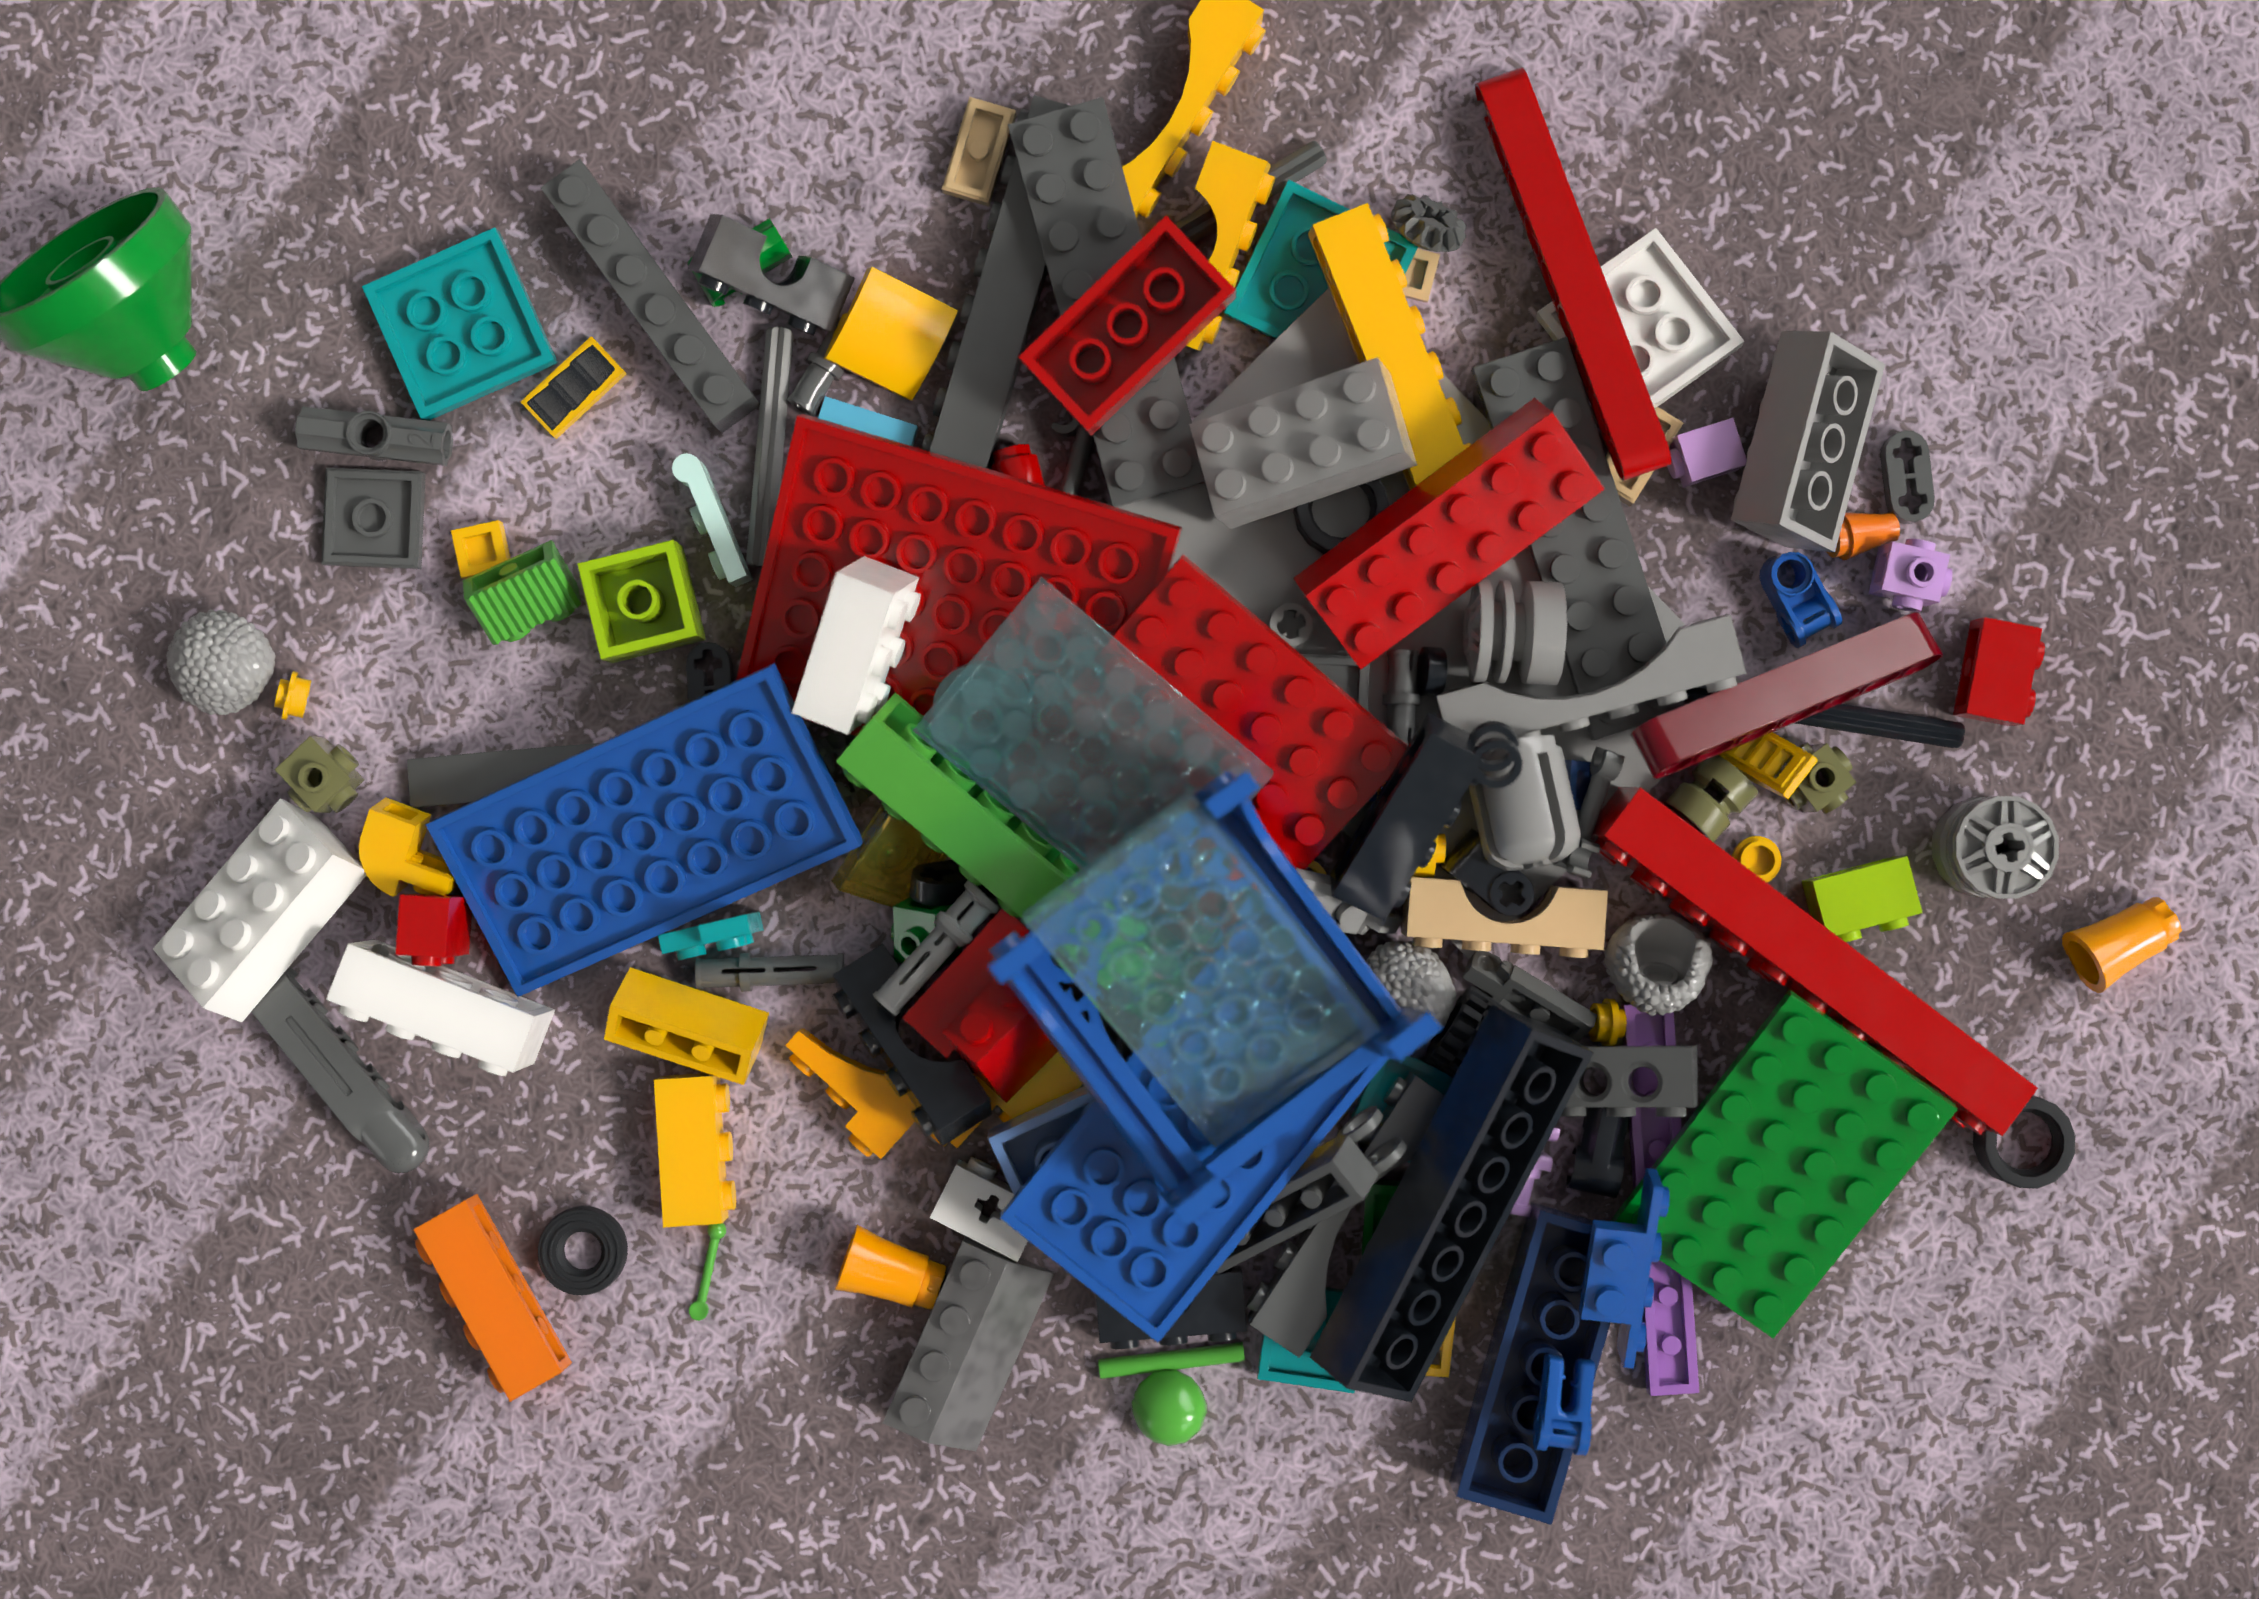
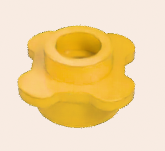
M295 671L292 672L290 680L280 679L274 707L283 709L281 719L284 720L288 719V715L303 718L312 680L297 677L298 672Z

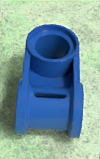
M1788 552L1770 557L1763 563L1759 576L1762 588L1776 611L1778 622L1795 648L1799 649L1804 646L1807 638L1828 626L1835 629L1842 624L1841 613L1835 601L1826 591L1812 562L1807 556L1799 552ZM1783 562L1789 564L1795 572V581L1790 588L1782 586L1777 577L1778 568Z

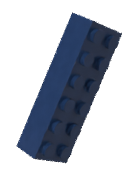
M1531 1202V1215L1526 1218L1449 1483L1456 1497L1552 1525L1573 1449L1548 1446L1546 1451L1535 1450L1533 1447V1424L1536 1408L1539 1403L1545 1354L1558 1355L1563 1359V1374L1566 1378L1562 1380L1560 1406L1561 1409L1566 1408L1570 1403L1572 1386L1569 1382L1573 1379L1576 1359H1591L1595 1362V1379L1611 1322L1583 1320L1579 1313L1593 1220Z

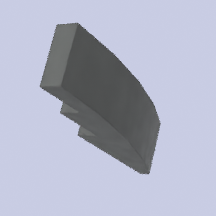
M599 743L407 759L410 806L419 808L468 804Z

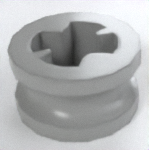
M1296 602L1285 603L1278 606L1271 613L1268 627L1289 645L1296 647L1310 637L1313 630V618L1310 611L1303 605ZM1286 611L1295 612V619L1300 615L1304 622V627L1297 630V638L1295 639L1286 638V631L1281 635L1277 628V623L1284 620V612Z

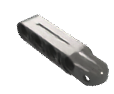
M289 967L251 1012L345 1128L356 1139L367 1146L382 1166L398 1174L408 1173L420 1167L426 1160L429 1152V1137L426 1130L401 1100L397 1103L387 1091L390 1086L371 1063L366 1066L356 1053L359 1048L340 1025L337 1028L334 1027L326 1017L329 1011L310 988L306 991L295 979L298 975L297 972Z

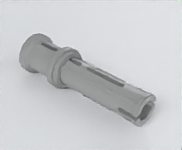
M969 880L964 884L966 890L946 912L940 911L935 916L937 919L934 923L937 926L906 958L904 963L886 983L873 994L895 1016L900 1013L903 1006L930 979L932 974L958 945L962 948L965 945L968 946L973 941L972 934L991 913L997 914L1002 909L981 888Z

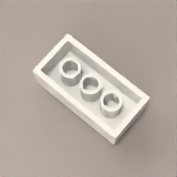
M280 798L155 945L153 950L202 1008L243 1022L366 877V873L360 861L320 819Z
M376 939L348 943L326 998L328 1001L341 1005L339 1013L363 1022H367L369 1017L387 1023L385 1031L409 1040H414L415 1035L433 1041L431 1046L433 1050L455 1058H460L461 1053L479 1059L477 1065L479 1068L500 1076H506L508 1071L515 1072L535 1063L555 1009L522 996L517 997L514 993L445 966L411 965V956L395 955L396 947Z

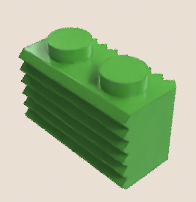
M552 540L463 580L464 599L493 645H498L501 641L514 642L520 640L537 624H543L545 620L552 622L563 620L570 616L575 608L581 605L580 592L576 580Z

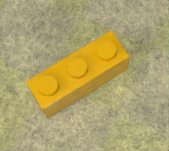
M630 967L610 1004L604 1040L744 1085L760 1051L769 1012Z
M707 1073L660 1076L654 1080L663 1228L722 1224L729 1217L728 1210H735L736 1208L735 1182L733 1180L726 1181L725 1162L732 1161L733 1159L731 1132H723L722 1113L729 1112L730 1110L728 1083H720V1077Z

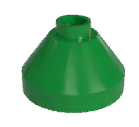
M152 187L139 190L99 208L47 241L20 262L0 281V340L13 352L111 379L128 376L139 391H148L169 381L186 368L196 356V350L185 337L192 325L191 224L163 188Z

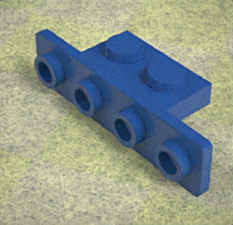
M1646 1168L1637 1224L1593 1220L1579 1313L1583 1320L1620 1323L1617 1350L1623 1368L1633 1369L1636 1352H1643L1646 1345V1324L1642 1322L1644 1307L1650 1308L1654 1297L1653 1278L1649 1277L1651 1263H1658L1661 1256L1662 1238L1661 1233L1657 1232L1659 1216L1666 1217L1669 1208V1188L1663 1186L1657 1169Z

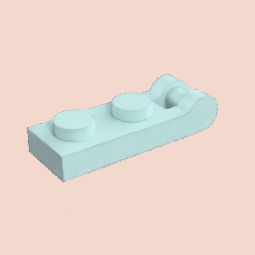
M685 453L679 455L673 462L672 471L676 479L691 490L696 506L690 508V513L700 535L708 533L715 550L708 553V556L718 579L727 578L728 583L734 587L753 580L708 469L703 462L692 454Z

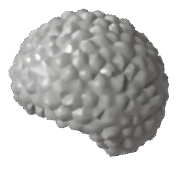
M212 609L208 610L207 613L199 612L188 621L183 622L181 629L174 633V639L168 646L166 654V666L171 676V681L176 690L182 695V699L189 701L192 705L209 715L237 713L257 700L273 675L274 659L276 657L268 639L264 637V633L261 630L255 628L254 624L248 623L244 617H239L235 613H227L225 610L215 612Z
M1657 913L1636 916L1620 925L1605 949L1604 964L1607 967L1606 972L1610 976V982L1615 985L1617 993L1623 996L1626 1002H1630L1633 1007H1636L1639 1012H1646L1648 1015L1653 1016L1679 1011L1688 1005L1689 1002L1693 1001L1705 986L1707 975L1712 966L1713 956L1710 940L1705 938L1704 934L1697 927L1684 921L1681 917Z
M1413 941L1386 942L1384 945H1378L1365 962L1399 1007L1403 1006L1429 1011L1441 1028L1444 1027L1450 1013L1453 1011L1456 992L1449 972L1443 962L1439 960L1437 953L1432 952L1430 948L1413 946Z

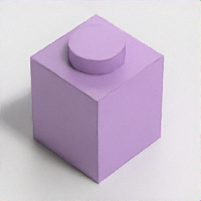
M1734 419L1723 420L1675 436L1670 444L1671 465L1667 467L1673 479L1680 477L1683 488L1737 471L1744 467L1747 459Z

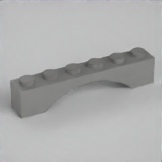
M1724 614L1678 627L1665 646L1643 667L1616 683L1592 692L1564 697L1534 696L1507 690L1486 681L1445 691L1436 697L1442 719L1468 733H1471L1475 727L1484 722L1498 721L1511 727L1517 738L1541 735V729L1555 725L1560 726L1561 732L1580 729L1590 725L1589 716L1607 711L1610 719L1628 716L1639 712L1637 703L1657 698L1658 706L1676 703L1688 698L1686 690L1706 685L1708 693L1724 690L1737 685L1736 676L1747 673L1731 615ZM1490 732L1481 736L1476 746L1488 738H1508L1501 733Z

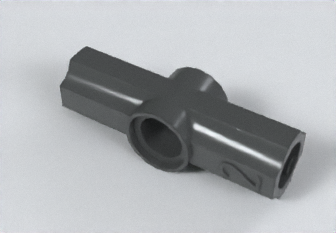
M302 406L301 412L296 419L295 435L297 437V448L301 450L368 457L376 461L396 460L447 466L448 460L452 456V425L449 423L383 416L373 411L357 413ZM376 425H381L384 432L382 441L379 445L368 448L366 444L368 431Z

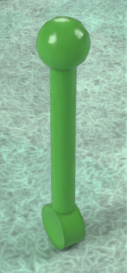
M724 1223L711 1224L707 1228L710 1241L697 1300L689 1308V1314L694 1320H703L709 1313L706 1299L719 1240L726 1234Z

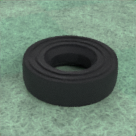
M591 1206L573 1207L558 1214L543 1230L538 1245V1261L546 1279L557 1289L572 1295H591L607 1288L623 1271L628 1255L626 1235L619 1222L606 1211ZM587 1232L597 1238L601 1245V1257L594 1267L578 1269L568 1262L565 1256V1244L572 1234Z

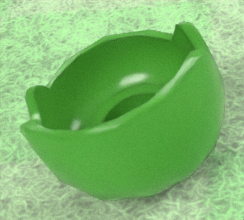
M1171 1369L1153 1372L1138 1385L1132 1400V1412L1136 1424L1144 1436L1154 1443L1173 1446L1187 1443L1201 1431L1207 1414V1403L1200 1386L1192 1377Z

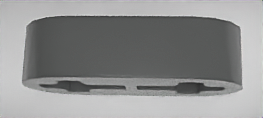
M1904 430L1890 436L1883 443L1880 460L1888 513H1894L1900 523L1912 524L1923 520L1931 513L1934 507L1935 496L1927 441L1922 435L1914 431ZM1901 441H1905L1907 448H1915L1916 457L1908 460L1909 474H1905L1903 459L1894 458L1893 450L1901 447ZM1906 481H1910L1912 496H1920L1922 501L1921 505L1914 508L1913 514H1910L1908 507L1899 505V498L1907 494Z

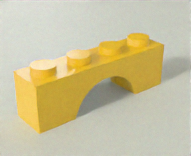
M1212 141L1195 189L1208 201L1217 222V240L1209 262L1235 288L1240 274V270L1233 268L1240 249L1247 252L1250 248L1258 225L1250 220L1257 202L1263 205L1266 204L1275 176L1268 174L1271 167L1268 161ZM1217 316L1186 346L1202 351L1205 342L1212 345L1218 334L1223 317Z

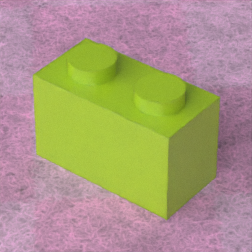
M1892 856L1802 880L1811 917L1845 942L1862 938L1860 930L1878 925L1880 932L1908 926L1907 917L1923 913L1908 856Z

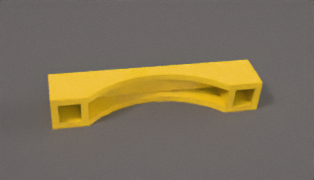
M1200 0L1188 19L1187 33L1190 63L1182 97L1169 123L1154 142L1130 163L1122 167L1136 219L1139 214L1145 218L1151 214L1162 194L1156 190L1165 174L1172 178L1175 176L1188 154L1187 151L1182 149L1191 133L1199 137L1211 120L1214 111L1208 107L1217 93L1226 96L1240 73V70L1234 67L1243 52L1251 56L1260 44L1266 32L1261 27L1264 9L1250 0Z

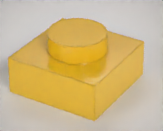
M499 520L451 530L462 579L472 577L511 559L504 525Z

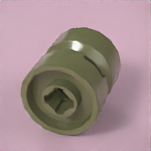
M1720 755L1701 761L1692 771L1694 781L1692 783H1681L1664 801V805L1712 842H1715L1729 827L1728 815L1730 813L1740 814L1758 795V790L1752 782ZM1708 786L1723 798L1720 803L1705 792Z

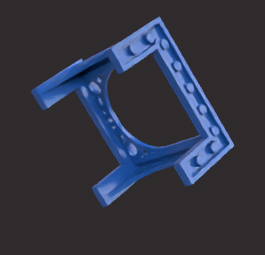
M1228 770L1214 778L1194 794L1199 801L1197 805L1184 815L1176 807L1156 822L1153 826L1159 834L1143 846L1136 838L1112 856L1118 865L1102 877L1096 869L1071 887L1077 895L1061 908L1054 900L1031 917L1030 920L1036 927L1022 938L1016 932H1012L989 949L994 959L986 964L1001 984L1006 981L1162 1187L1161 1196L1185 1227L1228 1195L1220 1183L1221 1180L1381 1056L1401 1061L1442 1029L1429 1011L1403 1006L1399 1007L1265 830L1253 808L1250 795L1260 787L1247 771L1234 777ZM1201 836L1210 838L1217 850L1215 864L1206 874L1197 873L1190 863L1191 846ZM1179 846L1178 860L1181 869L1173 877H1165L1160 871L1161 864L1163 862L1165 866H1168L1173 860V850ZM1230 851L1238 860L1232 863V865L1238 867L1243 872V875L1237 879H1229L1223 873L1229 862ZM1146 871V884L1143 886L1136 878ZM1252 881L1255 882L1260 891L1249 887ZM1190 885L1215 886L1231 890L1249 898L1268 912L1280 925L1363 1035L1202 1161L1198 1159L1111 1043L1099 1015L1096 994L1097 972L1103 950L1111 934L1123 918L1137 905L1160 892ZM1126 888H1131L1136 893V899L1132 903H1126L1122 900L1121 894ZM1111 897L1115 909L1100 906ZM1089 918L1097 919L1101 925L1100 932L1091 939H1087L1079 933L1067 932L1072 926L1076 928L1090 926ZM1062 943L1078 944L1088 953V962L1082 969L1076 971L1062 970L1052 962L1051 951L1055 946ZM1060 981L1064 983L1082 981L1085 985V993L1080 1000L1075 1001L1071 988L1064 992L1058 983ZM1088 1010L1089 1022L1082 1016L1081 1011Z

